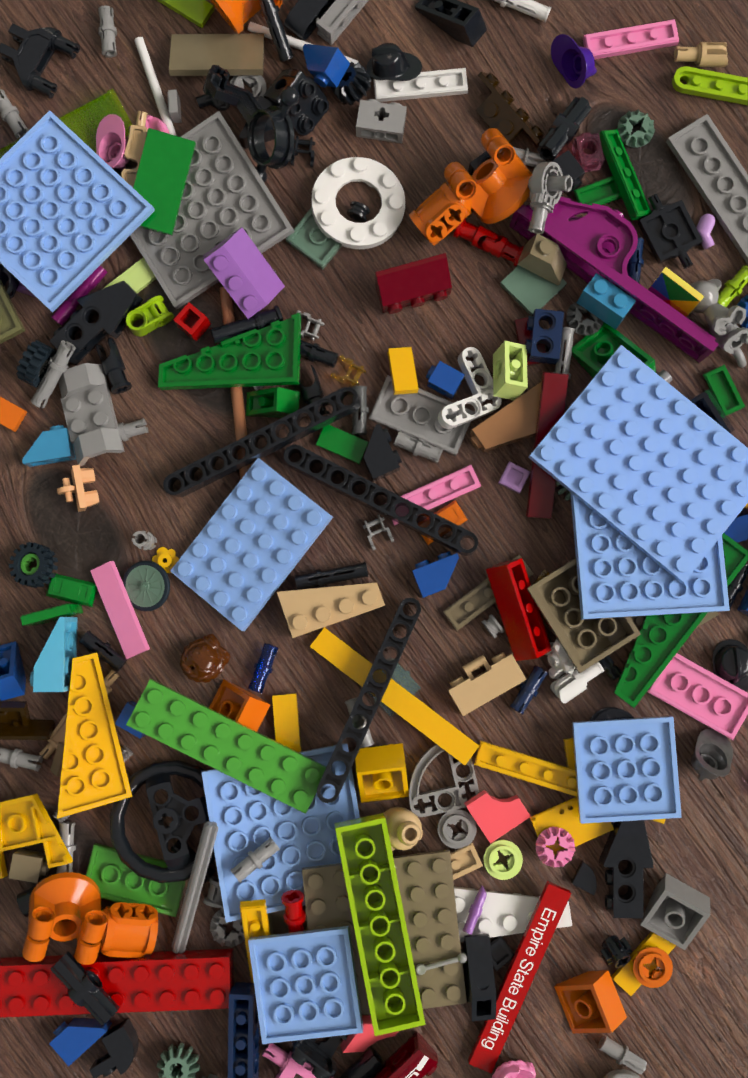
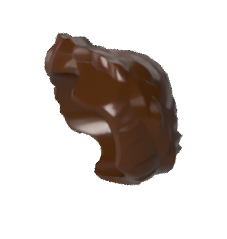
M209 634L201 639L190 642L189 645L184 647L180 667L188 679L207 683L217 678L224 671L225 665L230 660V654L220 645V642L213 634Z

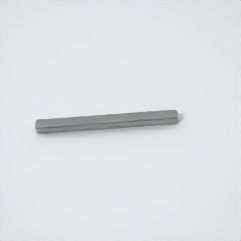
M214 821L205 822L171 946L174 953H184L186 950L219 829Z

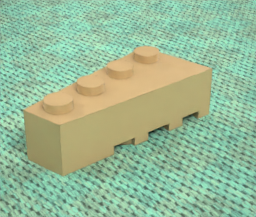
M377 582L277 592L292 638L385 606Z

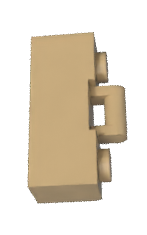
M502 652L491 659L493 663L490 665L484 655H481L462 666L468 677L466 679H463L462 676L456 678L449 683L451 687L447 689L462 716L527 680L512 654L505 655ZM484 666L485 671L475 677L472 675L473 671Z

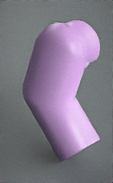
M704 214L696 227L703 240L701 244L704 250L715 245L710 235L715 224V217L712 214Z

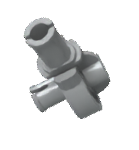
M556 162L538 163L529 179L530 207L533 213L528 231L531 233H544L548 213H553L554 205L559 201L562 191L569 192L572 189V177L570 175L563 176L562 170Z

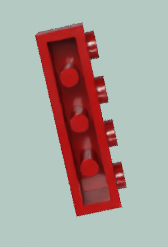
M523 559L505 561L487 568L486 572L514 659L516 661L537 659L552 651L539 609L527 591L531 584Z

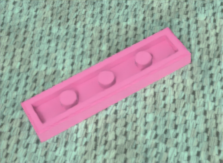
M675 19L583 36L584 47L590 49L594 60L676 46L679 43Z
M469 465L401 497L430 510L481 487V484L472 465ZM399 506L396 508L395 513L400 517H404L409 513V509L406 506ZM392 520L394 526L399 524L398 522Z
M109 561L91 570L90 572L126 659L150 650L115 562Z

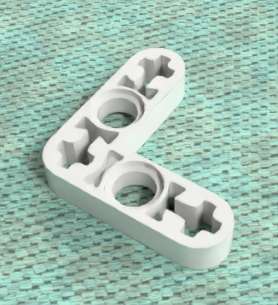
M467 347L458 356V364L462 373L465 374L464 377L473 396L447 405L439 412L438 422L443 428L452 429L493 413L501 405V398L493 396V379L479 350L474 347ZM466 357H472L474 361H467ZM476 367H478V369H476L475 371L471 372V369H472V368L475 369ZM475 375L483 377L485 381L484 386H480L475 382ZM486 399H492L493 404L489 403L484 405L483 407L481 406V403H483ZM465 404H471L474 407V415H470L465 411ZM458 411L459 415L453 420L446 418L447 414L452 415Z

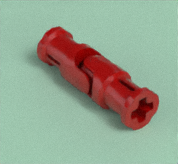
M466 218L457 226L453 236L456 238L459 236L471 242L472 246L485 252H490L497 258L503 257L513 262L516 267L524 247H519L509 242L508 238L499 236L481 225L477 227L467 222ZM482 236H486V239L482 242Z

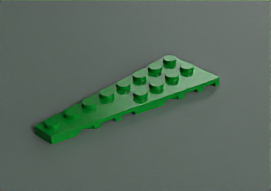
M723 533L722 541L728 587L748 561V551ZM708 612L646 616L639 631L641 635L635 640L613 693L629 706L635 708Z

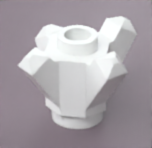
M556 639L555 642H549L552 651L545 654L548 655V662L551 666L549 676L553 679H558L564 672L572 674L575 666L559 640Z

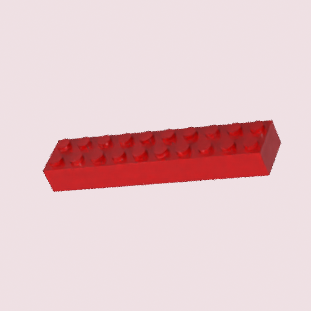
M233 949L185 950L184 953L159 951L145 954L141 958L109 957L104 954H98L94 963L90 965L81 964L86 971L90 970L99 977L104 991L120 1007L116 1013L229 1009V993L234 986ZM64 955L45 956L39 962H30L24 957L0 958V1018L91 1013L84 1006H78L72 1001L68 995V988L51 971V968Z

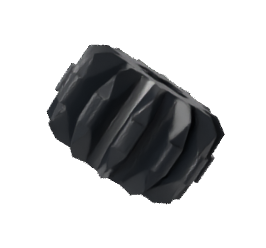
M351 62L338 87L331 88L340 102L343 104L348 103L352 106L355 101L360 103V99L367 96L366 91L371 89L370 83L372 80L367 70L360 63L354 64Z

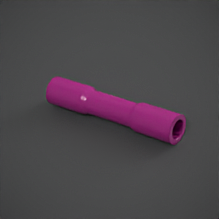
M99 266L62 303L51 318L63 326L76 311L79 305L77 300L87 296L108 272Z

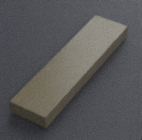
M518 555V556H516V557H515L514 559H512V560L519 559V558H522V557H521L520 555ZM523 560L529 578L534 573ZM489 578L485 579L443 611L456 631L496 602Z

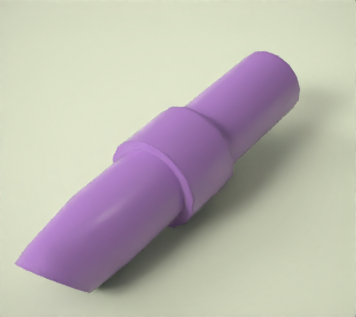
M483 886L479 889L474 903L471 904L469 915L463 928L464 932L471 935L478 917L481 916L482 907L487 896Z

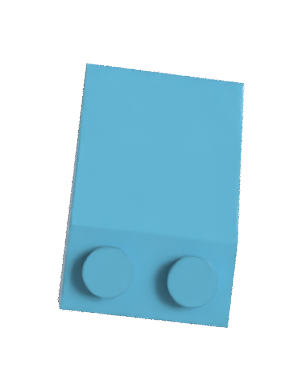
M59 617L34 665V671L30 674V685L33 686V692L69 691L72 659L77 658V617Z

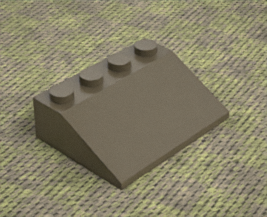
M576 557L527 588V591L578 673L583 672L641 635L630 617L581 620Z

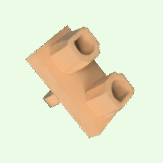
M80 465L72 466L71 476L73 485L70 484V478H63V487L57 489V494L65 495L66 502H73L72 493H75L78 512L85 511L87 507L99 503L97 490L84 492L83 484L95 482V474L93 468H80Z

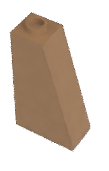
M542 382L473 428L470 432L472 436L470 440L477 450L481 448L484 453L535 436Z

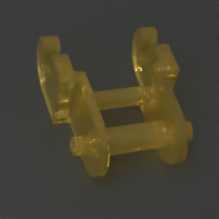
M340 355L339 358L350 364V367L343 377L336 376L335 373H331L330 376L342 383L347 381L351 383V386H359L358 380L362 373H366V370L363 369V366L355 365L354 360L346 359L343 355ZM352 369L357 370L354 379L349 378Z

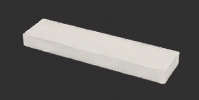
M466 68L421 72L416 78L409 81L373 79L375 100L379 102L468 94Z

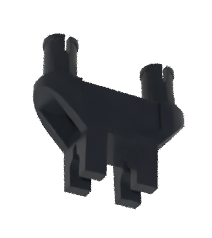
M12 23L8 32L13 35V40L21 45L18 50H15L1 43V58L16 67L20 80L26 90L31 91L35 89L47 97L53 98L54 94L51 91L56 93L57 84L41 77V74L56 50L75 59L77 55L73 52L79 53L80 45L63 37L61 31L56 28L44 27L28 31Z

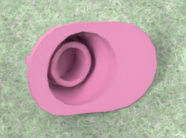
M109 114L101 120L97 128L96 154L111 168L122 171L126 169V164L129 162L124 154L128 142L125 138L124 122L116 114Z

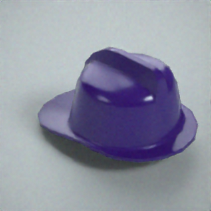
M561 34L554 38L551 45V57L555 67L570 87L574 89L581 87L585 79L595 75L597 72L594 66L593 53L586 47L578 46L568 35Z

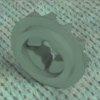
M639 109L633 112L628 111L620 118L617 125L622 142L634 148L648 144L655 132L654 120L648 117V113L644 114ZM640 122V130L631 134L633 125L635 126Z

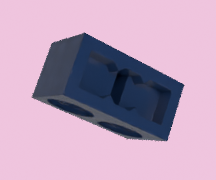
M535 309L532 316H528L527 330L530 331V339L525 341L528 354L527 361L556 364L560 359L563 329V311ZM539 321H547L550 328L542 329L539 326ZM539 343L546 345L548 352H539L536 345Z

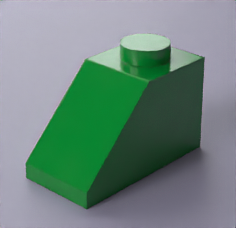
M274 387L247 392L246 416L283 418L299 410L298 391Z

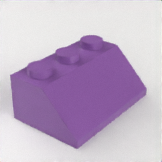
M240 227L203 255L205 263L247 319L267 306L285 287L243 227Z

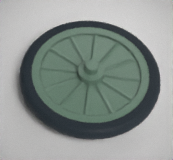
M140 561L133 564L124 575L123 584L135 609L153 611L161 607L167 600L170 592V581L166 571L159 564L152 561Z

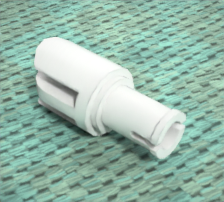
M597 662L581 673H578L577 670H574L572 674L567 672L550 685V689L561 702L567 703L587 689V682L603 673L604 669Z

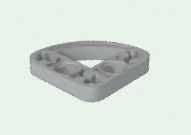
M436 743L432 745L418 760L411 775L409 784L411 811L418 817H427L465 808L464 803L468 801L466 797H462V794L465 793L464 784L459 786L458 782H467L473 779V783H468L471 792L475 791L472 797L480 793L472 758L467 762L470 768L469 774L465 777H460L456 773V768L462 763L458 760L453 762L454 757L448 753L455 785L419 793L420 782L426 768L435 757L445 751ZM443 793H447L452 797V801L448 806H441L438 803V797ZM434 795V803L437 809L432 810V804L425 806V811L420 812L419 808L414 807V805L418 804L419 799H422L424 803L431 802L429 796Z

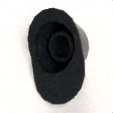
M384 43L372 49V58L368 61L366 69L370 77L376 80L409 81L421 73L422 64L418 57L403 52L396 44Z
M728 639L720 642L713 651V674L747 692L748 648L738 640Z

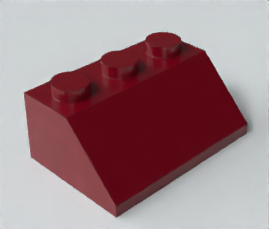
M446 253L375 272V287L382 312L394 314L402 311L403 307L411 305L412 308L424 305L425 301L428 300L441 301L446 299L452 290Z

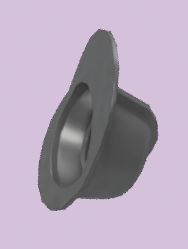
M714 729L701 731L691 758V765L699 774L698 780L702 781L705 778L713 780L719 776L724 777L728 775L733 759V748L730 741L725 735Z

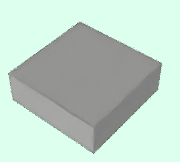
M168 90V112L173 123H182L181 102L177 90Z

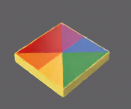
M667 267L663 269L648 288L650 292L685 317L692 312L704 297Z

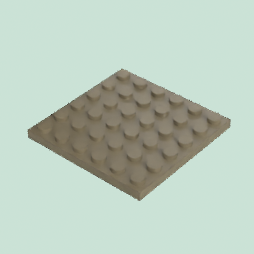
M449 849L393 856L415 972L416 966L420 963L428 965L457 957L461 953ZM342 863L302 868L308 930L349 926L362 1015H370ZM456 962L430 969L423 975H419L416 972L422 1009L467 1003L462 963Z

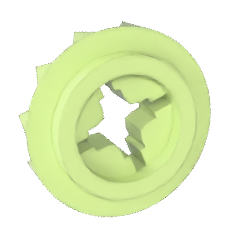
M505 839L492 842L486 848L483 857L487 872L492 877L500 880H507L516 876L523 864L522 853L518 846ZM500 850V852L503 853L504 856L510 855L509 858L506 859L508 868H506L505 865H503L501 862L498 864L496 863V861L499 859L497 851Z

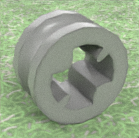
M492 614L489 615L487 621H481L494 639L497 637L498 632H504Z

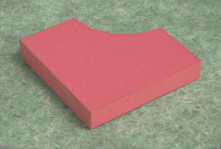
M483 790L464 803L490 844L531 817L517 795L498 799L490 796Z
M362 1015L363 1033L349 1034L346 1041L343 1040L340 1047L342 1053L364 1052L377 1041L395 1037L399 1031L375 1036L371 1015Z

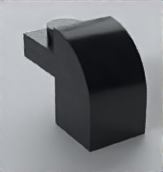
M129 1018L107 1030L101 1040L108 1053L95 1060L89 1069L93 1078H97L100 1075L106 1077L116 1069L122 1075L130 1067L138 1051L139 1039Z

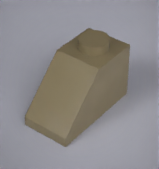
M536 234L524 245L517 265L558 286L561 283L567 263L557 243L540 234Z

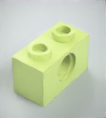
M504 341L493 354V396L516 400L528 388L527 349L524 344Z

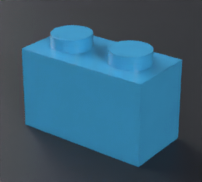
M598 273L588 283L577 301L580 306L615 330L636 302L634 298Z

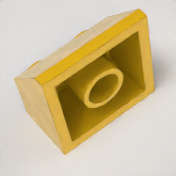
M403 743L359 749L355 763L361 803L409 797Z

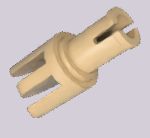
M699 42L696 47L676 46L674 62H694L697 67H726L728 65L727 43Z

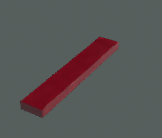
M543 372L534 449L564 414L569 374ZM533 461L526 516L551 519L556 480Z

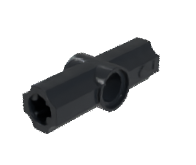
M575 97L564 113H560L557 116L548 134L537 148L542 159L553 161L563 147L571 142L579 130L580 124L592 109L587 99Z
M69 951L51 968V971L68 988V995L72 1001L78 1006H84L101 1025H104L119 1010L120 1007L102 988L103 985L99 977L90 970L86 971Z

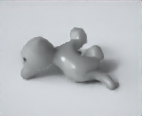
M719 279L699 280L691 283L690 286L704 296L692 312L704 313L709 333L716 338L715 342L719 344L718 346L722 350L733 354L740 368L745 367L747 362L740 347L744 343L748 344V328H739L736 323L739 325L743 323L746 318V309L737 305L729 309L717 303L719 298L718 291L722 286V282Z

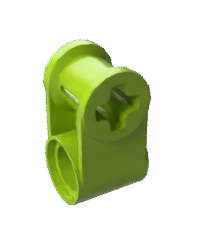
M161 295L149 299L146 303L127 314V326L135 336H146L148 333L173 320L174 315L166 308L163 303L164 298ZM138 319L144 320V323H143L142 326H140V327H134V326H133V324H134V322H135L136 320H138Z

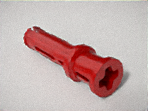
M299 890L287 891L282 895L281 901L285 905L283 917L289 927V933L304 931L303 923L306 919V912L302 906L304 894Z

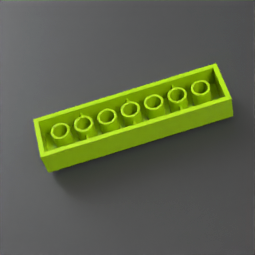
M383 813L334 823L374 1035L379 1036L426 1025L386 817Z

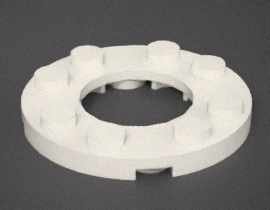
M364 157L341 159L329 165L317 178L312 191V214L321 232L327 238H332L336 242L341 243L343 247L351 249L373 248L389 240L402 222L405 212L404 190L396 175L389 168L375 160ZM350 182H364L377 190L381 197V209L374 219L365 223H355L347 220L339 213L335 198L338 191Z

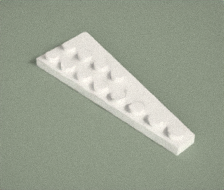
M454 886L460 942L464 941V936L471 935L464 932L463 928L467 921L471 904L474 903L479 890ZM486 891L487 896L482 907L483 910L481 916L478 917L472 935L489 934L491 938L524 933L540 896ZM569 901L556 928L572 926Z

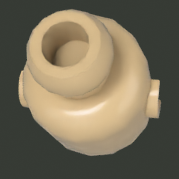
M393 807L383 812L386 817L392 851L395 849L402 851L411 849L421 840L423 835L422 824L418 816L412 811L403 807Z

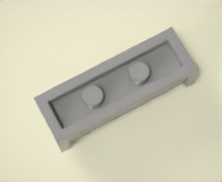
M335 0L320 19H316L317 35L332 46L369 0Z

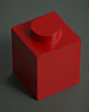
M190 302L173 319L178 328L195 342L211 325L208 318Z

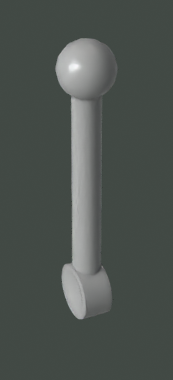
M460 953L457 957L428 965L420 963L416 966V972L419 975H423L430 969L456 962L465 963L467 956L464 953Z

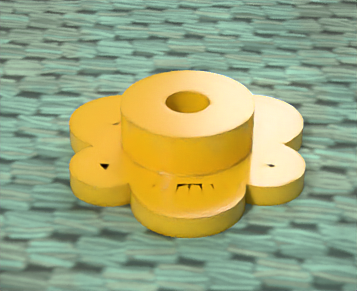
M160 547L157 550V555L152 558L153 562L159 564L169 574L179 560L174 549L168 550L165 547Z

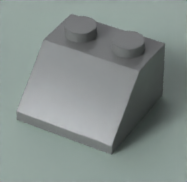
M665 873L651 895L640 925L685 950L711 915L710 897Z

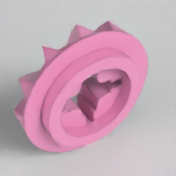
M550 827L539 834L536 840V853L544 864L553 868L564 867L565 864L572 861L576 850L574 839L568 831L560 827ZM558 840V844L565 848V850H558L554 858L553 850L546 847V845H554L555 841Z

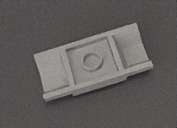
M83 363L67 369L60 376L58 384L62 396L61 403L70 441L73 443L77 464L83 466L89 458L104 453L125 452L102 364Z

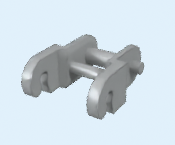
M297 310L296 313H300L301 317L307 319L305 329L301 332V338L308 336L313 341L314 339L319 340L317 333L320 326H324V323L319 318L318 320L311 318L309 313H301V311ZM310 323L315 324L312 333L307 332Z
M379 514L377 515L378 519L368 523L365 520V525H363V528H367L370 534L367 538L373 550L376 548L371 538L382 531H387L391 542H394L389 527L385 528L382 522L385 520L384 517L381 518ZM381 524L382 528L371 532L370 527Z

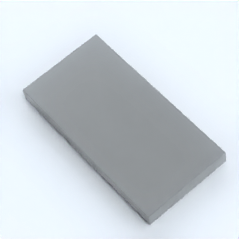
M389 375L386 377L369 417V420L397 432L401 431L417 439L422 438L424 442L443 449V451L454 456L457 455L470 424L468 422L452 429L443 428L438 422V414L444 407L453 402L420 388L418 393L394 395L392 379ZM465 408L468 414L474 415V411ZM458 411L452 415L447 414L446 418L453 420L459 415Z

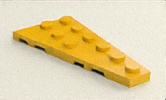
M97 653L72 659L57 819L132 797Z

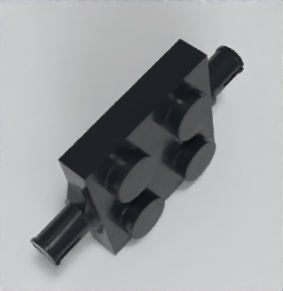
M657 194L650 196L648 200L654 211L640 219L638 225L658 264L670 258L678 257L683 269L689 268L693 263L687 252L691 248L700 245L703 240L683 201L680 200L671 205L663 206Z

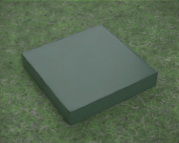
M312 208L294 228L295 232L286 238L288 244L322 270L342 247L341 243L336 242L332 238H327L321 232L314 220Z
M519 265L500 282V286L531 316L535 309H542L567 284L562 278L560 285L557 286Z

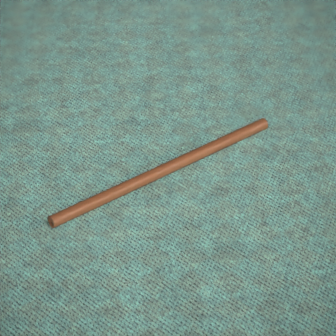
M220 287L223 325L235 321L233 299L224 287ZM230 387L237 441L247 436L242 387ZM245 448L237 451L238 460L245 456ZM251 464L239 469L240 480L249 470Z

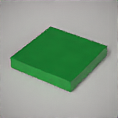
M67 603L22 615L20 618L22 626H37L56 621L59 617H71L82 614L83 609L80 604Z

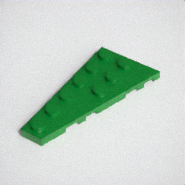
M300 313L291 315L292 318L281 322L279 320L272 322L270 326L265 328L253 329L221 341V344L211 348L207 346L195 354L183 355L159 364L158 388L161 390L299 385Z

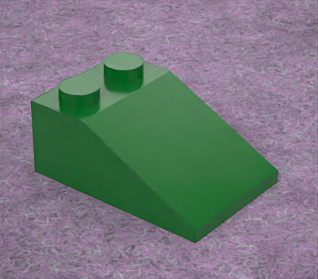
M603 322L598 332L587 335L572 347L573 357L592 378L596 376L621 345L656 373L655 359L605 322Z

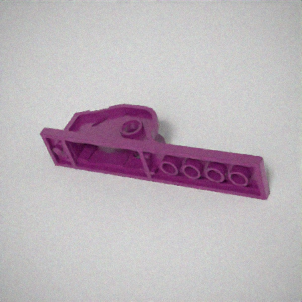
M560 197L559 201L554 205L553 213H548L544 233L540 235L559 245L567 263L566 268L587 283L598 273L636 300L629 311L634 317L700 363L709 356L719 345L715 342V337L628 276L627 264L637 248L638 235L634 226L624 218V215L620 211L611 209L608 206L595 203L588 205L571 201V198ZM523 204L514 212L509 227L529 241L536 235L528 231L533 210L530 205L525 206ZM587 213V215L584 217L575 216L578 214Z

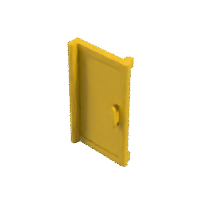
M574 797L529 817L537 837L547 828L560 827L570 833L574 839L575 847L614 830L611 822L581 824L579 821L578 797ZM558 840L555 841L554 845H546V847L553 850L554 856L558 850H565V848L558 844Z

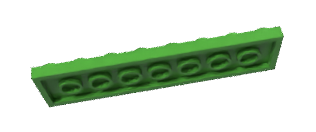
M151 678L126 724L305 814L317 793V787L327 767Z

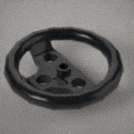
M180 760L154 762L133 773L128 779L132 797L142 785L146 784V791L153 815V825L157 830L164 861L167 865L165 868L145 862L132 850L125 835L124 816L132 797L113 803L109 815L111 841L121 862L139 877L158 883L179 882L190 879L195 859H192L187 841L196 825L209 821L206 798L204 796L188 801L175 794L171 775L191 779L204 789L201 773L204 770L200 766ZM161 789L166 790L168 793V800L164 804H159L155 800L156 792ZM190 806H195L199 810V816L194 821L188 820L185 815L186 809ZM167 816L173 818V821L169 824L170 826H167L164 822ZM172 838H177L181 842V849L177 853H172L168 849V842ZM214 847L208 867L215 860Z

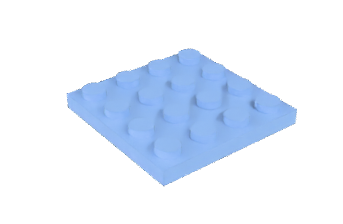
M673 716L572 722L579 821L581 824L682 818Z
M349 926L251 937L248 940L262 1044L363 1033L364 1027Z

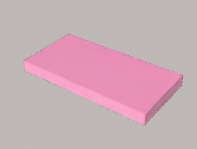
M676 653L647 691L732 740L748 715L747 692Z

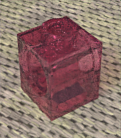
M583 133L575 138L572 145L573 156L585 172L600 170L604 163V155L599 133ZM583 149L591 150L592 154L584 153Z

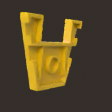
M37 793L0 802V879L8 876L3 851L43 843L48 868L67 865L73 862L69 851Z

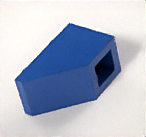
M451 551L438 555V561L433 563L425 560L415 564L416 569L412 570V574L422 598L446 589L459 559L458 553L452 555Z

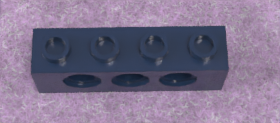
M236 982L229 993L228 1078H259L260 1025L254 983Z

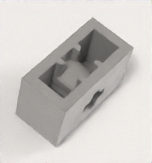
M375 99L360 100L356 123V137L402 143L407 106H402L396 102L389 104L380 103Z

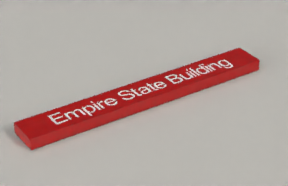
M547 881L496 995V1019L485 1020L468 1058L470 1065L492 1073L571 896L570 890Z

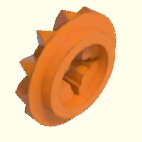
M646 946L642 951H637V956L632 960V971L636 979L646 987H661L669 981L672 975L673 965L669 955L657 946ZM655 959V964L660 969H653L649 974V969L644 964H651L652 960Z

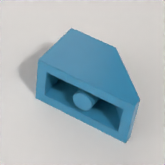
M63 425L50 427L49 431H43L23 457V464L28 467L76 460L68 428H65Z

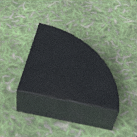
M581 861L571 883L595 895L597 887L595 874L584 861Z

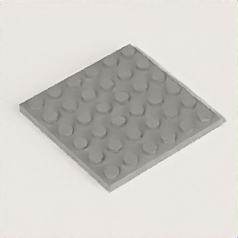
M220 111L181 136L182 138L195 141L196 147L173 236L138 227L130 235L176 309H179L220 282L203 260V255L240 227H243L261 254L295 232Z

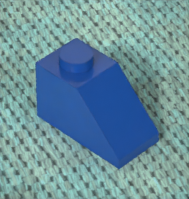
M304 44L303 52L307 69L314 77V81L321 87L330 86L337 88L350 62L337 47Z
M17 641L0 645V700L3 701L25 695L26 675Z
M74 1018L68 1024L64 1021L53 1031L55 1036L49 1044L63 1061L70 1066L107 1032L112 1022L108 1020L104 1025H101L96 1019Z

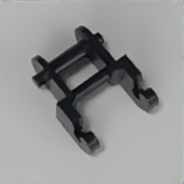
M296 136V140H294L295 149L290 161L291 166H294L295 156L298 153H305L311 157L310 167L313 168L315 152L312 148L316 142L313 141V137L310 140H300L299 136ZM299 145H308L309 150L298 149Z

